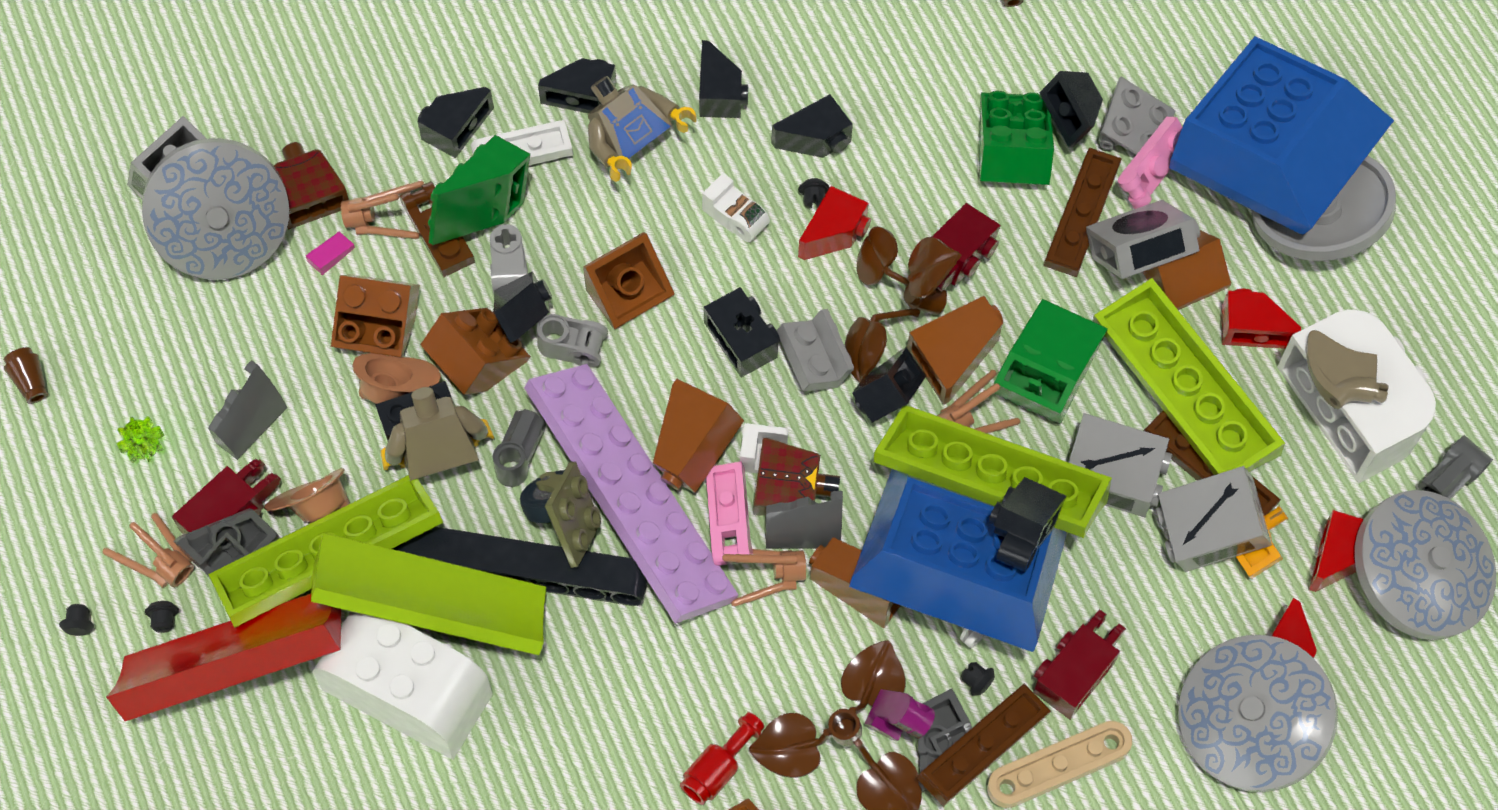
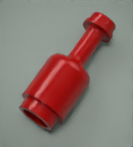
M747 712L738 719L740 727L724 746L721 747L717 744L707 746L683 774L684 780L680 783V787L696 803L704 805L707 800H713L738 771V763L734 758L752 736L759 738L761 735V731L765 726L753 713Z

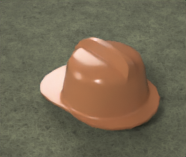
M368 353L356 357L352 364L354 373L360 379L359 396L376 404L411 393L422 387L438 384L441 378L438 368L425 360Z
M340 468L321 479L279 494L266 503L264 509L274 511L289 507L303 521L307 523L315 522L350 504L339 478L345 469Z

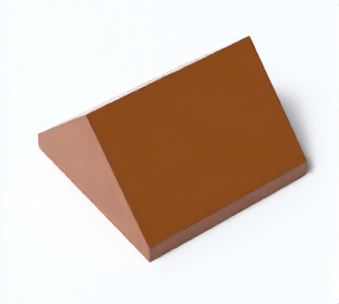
M1201 230L1200 237L1197 238L1199 252L1143 271L1146 279L1153 278L1178 310L1231 286L1220 239Z
M645 232L583 266L586 291L614 329L675 295L650 239Z

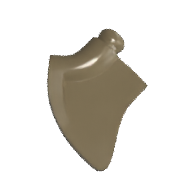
M1317 330L1309 332L1306 347L1308 369L1315 387L1330 406L1334 409H1340L1345 404L1354 401L1372 403V401L1383 403L1386 401L1389 386L1386 383L1377 382V354L1354 351Z

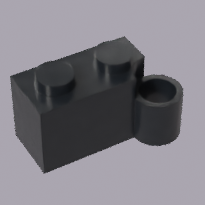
M1026 477L1022 479L1016 488L1010 486L1003 501L996 503L989 518V523L995 526L994 533L1004 537L996 559L1025 573L1030 567L1037 550L1055 528L1067 496Z

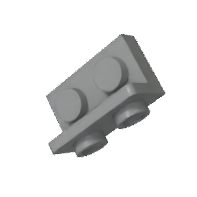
M828 309L820 310L812 320L782 323L777 329L780 341L803 392L838 388L853 371L854 366L851 357L843 344L838 328Z

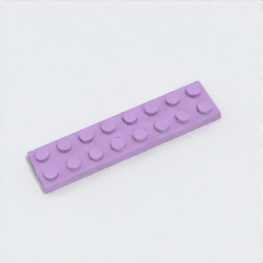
M588 364L529 379L524 389L570 461H576L581 475L587 480L588 489L674 623L676 624L731 604L738 597V593L721 567L714 565L712 553L666 483L661 479L655 466Z

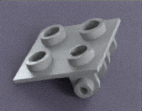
M1119 77L1098 137L1100 147L1105 150H1112L1113 147L1121 145L1137 155L1166 117H1174L1176 110L1125 78Z

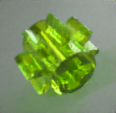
M149 416L144 420H135L133 417H130V422L124 428L117 429L120 436L124 439L117 443V447L121 453L127 452V456L132 463L137 459H146L148 462H151V457L157 451L164 450L158 439L165 435L160 426L153 427L154 424Z

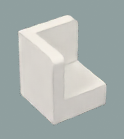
M744 424L740 461H742L745 467V472L758 473L763 438L788 444L787 428Z

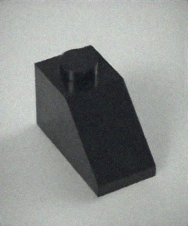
M702 40L699 93L700 117L741 118V105H748V84H742V70L710 41Z
M581 58L543 77L538 83L540 104L583 113L591 112L601 104L592 91L591 86L608 76L616 87L615 65L601 59L590 60Z
M1059 71L1039 93L1067 146L1073 148L1095 126L1103 98L1088 72Z
M481 87L437 96L430 106H425L418 116L417 122L421 140L456 158L494 109L491 90L487 87Z
M831 94L773 124L771 144L775 149L823 158L832 152L839 153L851 143L853 123Z
M533 271L494 290L493 312L510 343L520 338L549 313L548 300L552 299L551 292L543 279L537 280Z
M905 347L864 377L852 394L855 397L858 409L863 414H866L873 423L907 405L926 375L908 348Z

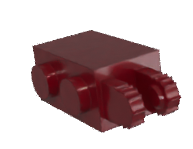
M965 203L931 236L941 240L948 247L962 255L937 287L941 292L950 284L955 286L964 276L970 278L977 270L983 257L989 259L999 245L996 237L1001 225L968 203Z
M255 458L237 474L230 467L226 466L171 517L179 531L184 535L249 508L253 509L260 516L261 510L264 508L262 502L278 488L281 478L277 474L271 473L251 488L249 485L264 470L265 464L260 459Z
M1100 609L1086 626L1082 624L1075 634L1069 630L1056 647L1060 653L1053 661L1046 659L1034 674L1037 683L1033 693L1069 720L1073 718L1113 667L1120 653L1114 646L1122 637L1126 628L1121 624L1114 626L1106 640H1104L1095 633L1103 625L1107 616Z

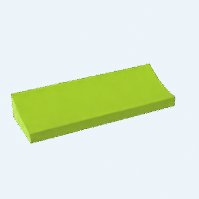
M1153 278L1093 316V322L1108 328L1105 335L1106 339L1214 475L1242 466L1250 472L1281 456L1285 446L1284 440Z
M907 405L901 408L874 452L873 461L993 506L998 501H1003L1010 486L1016 488L1024 477L1029 478L1067 496L1055 528L1082 538L1085 537L1096 516L1107 504L1112 480L1109 476Z
M409 475L208 575L235 628L312 589L313 565L323 532L392 549L442 524L443 520L418 478L410 481Z
M323 532L313 565L311 602L535 655H540L544 643L543 617L546 586Z

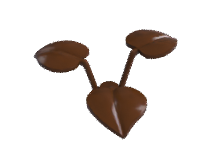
M878 226L873 227L869 231L857 257L856 269L859 279L864 284L875 285L882 279L885 273L887 276L906 285L904 301L910 309L874 314L870 320L865 317H859L852 324L846 336L845 348L854 366L851 374L858 382L873 370L885 350L887 342L886 330L879 321L904 316L919 317L920 311L938 315L944 310L947 303L946 290L941 292L937 287L962 256L959 252L948 247L939 239L933 237L923 238L910 255L908 268L911 274L907 279L889 268L898 253L894 235L889 230Z
M889 640L867 647L846 666L841 679L842 692L849 700L861 702L856 707L835 711L829 718V728L824 729L823 734L819 738H816L815 725L809 718L800 713H786L772 720L759 738L749 747L752 756L764 768L783 777L799 778L812 773L818 768L821 757L816 746L824 744L830 737H833L842 746L855 745L871 767V769L864 771L857 781V796L866 810L920 809L922 789L919 786L918 772L913 763L907 757L897 752L884 754L876 763L860 740L862 725L857 714L865 710L867 704L873 707L881 689L902 693L905 691L906 678L904 670Z

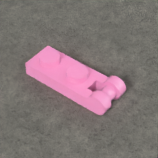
M1166 117L1118 178V183L1122 190L1129 193L1128 200L1134 209L1148 205L1151 202L1152 197L1150 195L1170 171V160L1182 130V125L1177 117Z
M742 461L713 466L706 476L711 549L714 565L722 566L728 564V562L722 560L724 554H753L750 539L745 467ZM737 537V544L725 546V538Z

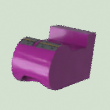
M881 689L864 724L891 740L899 741L903 731L918 739L929 731L935 718V711L931 707L916 701L907 693Z

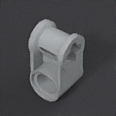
M509 224L496 227L490 234L492 260L490 269L493 294L494 290L528 274L520 231L515 226Z
M549 314L537 324L538 349L543 356L550 359L597 367L601 362V356L599 355L602 340L606 339L608 329L598 322ZM551 333H556L561 336L560 338L555 340H550L546 338V336Z

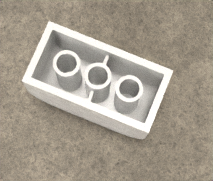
M1339 311L1293 334L1277 366L1358 484L1407 458L1435 413V397L1426 382L1424 372L1418 366H1414L1406 355L1402 342L1397 337H1393L1384 323L1365 311ZM1317 330L1349 349L1377 354V382L1386 383L1389 386L1386 401L1383 403L1372 401V403L1354 401L1345 404L1340 409H1334L1330 406L1315 387L1308 369L1306 347L1309 332Z
M352 611L341 626V650L322 656L313 669V673L322 691L454 760L493 695L486 673L477 664L455 649L407 624Z

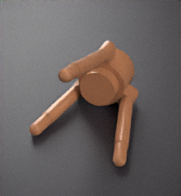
M424 182L409 183L367 197L342 201L341 214L345 228H355L357 235L377 234L418 239V232L375 227L368 224L375 221L374 206L396 201L399 199L400 194L422 188L421 185Z
M991 370L954 403L941 410L937 416L970 427V425L974 424L970 410L1000 389V385L996 383L973 399L971 398L997 375V372ZM1013 418L974 429L984 433H991L1020 424V419Z
M153 513L151 518L173 551L169 548L163 549L137 523L131 522L129 525L139 538L157 554L153 562L156 571L109 548H104L102 551L104 555L153 579L162 588L166 587L167 584L171 587L179 586L190 576L194 568L191 560L173 542L175 537L157 513Z
M753 549V554H724L722 556V560L725 562L773 564L775 579L782 578L781 583L736 598L731 602V605L734 607L783 590L797 589L796 581L806 580V559L803 550L772 551Z

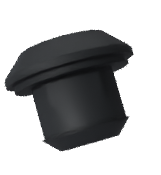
M811 178L800 184L798 190L804 195V204L807 207L812 208L813 203H815L816 208H818L830 187L822 179Z
M156 601L145 609V615L151 618L150 627L158 633L169 632L174 627L173 616L179 613V608L170 601Z
M72 604L66 608V619L59 623V627L66 634L74 636L86 635L94 629V624L89 621L90 610L83 604Z
M971 662L968 669H964L961 677L962 681L971 687V695L975 696L983 694L989 688L995 675L993 668L984 669L977 662Z

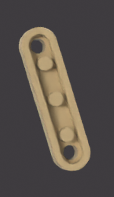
M1106 721L997 768L989 778L987 785L988 795L993 803L1000 807L1012 808L1123 760L1131 749L1132 735L1129 729L1120 722ZM1106 739L1114 740L1117 743V748H1107L1104 741ZM1009 784L1014 792L1012 794H1004L1000 790V785Z

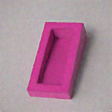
M339 231L305 256L307 262L323 276L350 253L355 246Z

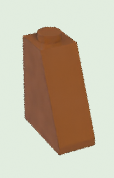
M985 296L909 332L907 348L926 375V379L943 405L952 400L999 341L1003 317L999 309L995 305L991 306Z
M677 378L672 384L653 464L663 473L661 479L666 484L676 490L683 486L696 493L744 420L729 403Z
M834 537L826 547L820 545L809 560V564H811L810 580L885 629L901 605L849 587L862 550Z

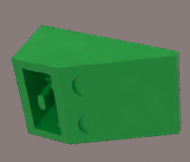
M1004 91L981 92L980 181L1050 185L1054 141L1051 114L1041 95L1038 93H1026L1024 95L1008 94Z
M494 135L485 145L480 144L469 160L464 164L460 163L455 168L453 174L444 183H438L432 191L430 198L432 201V212L428 220V226L430 227L428 243L435 245L505 223L524 203L530 153L497 135Z
M1042 299L1010 350L994 384L1000 385V389L995 394L1061 425L1108 328Z

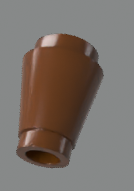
M23 347L10 352L4 357L6 364L4 371L28 404L37 403L48 396L38 354L33 353L30 347Z

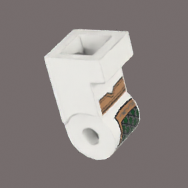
M724 172L702 193V210L732 234H736L746 242H751L770 223L767 212L758 203L750 200L734 186V181Z

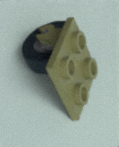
M575 461L569 462L565 470L546 472L540 475L539 478L527 485L520 495L521 507L525 516L530 521L535 523L552 522L571 568L579 566L601 524L599 509L594 506L588 492L587 480L581 475Z

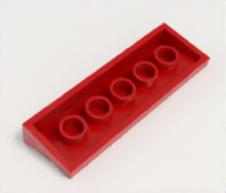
M311 594L282 603L235 628L232 622L228 621L124 656L118 681L106 698L122 719L128 721L341 650V609L311 602Z

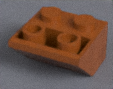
M352 274L340 275L331 347L403 357L416 318L420 285Z
M488 308L441 313L420 344L463 395L488 391L528 362L531 357L522 347L519 339L510 343L494 312Z

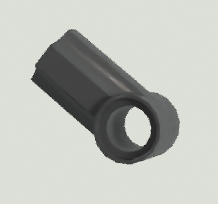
M526 409L516 410L502 443L493 452L496 478L504 486H519L528 477V465L546 426L545 420L538 416L536 412ZM509 461L518 462V464L513 467L503 466L506 462Z
M1463 435L1442 458L1443 461L1423 479L1418 487L1421 490L1434 492L1452 499L1468 482L1470 484L1473 483L1491 464L1493 459L1468 437Z

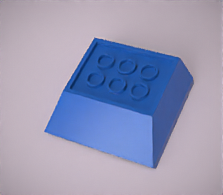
M1254 36L1185 119L1170 160L1169 168L1303 235L1313 228L1394 120L1347 79Z
M892 469L849 587L1034 652L1040 636L1067 532L1054 528L1037 550L1030 567L1024 573L996 559L1004 537L994 533L995 526L989 523L990 515L995 506Z

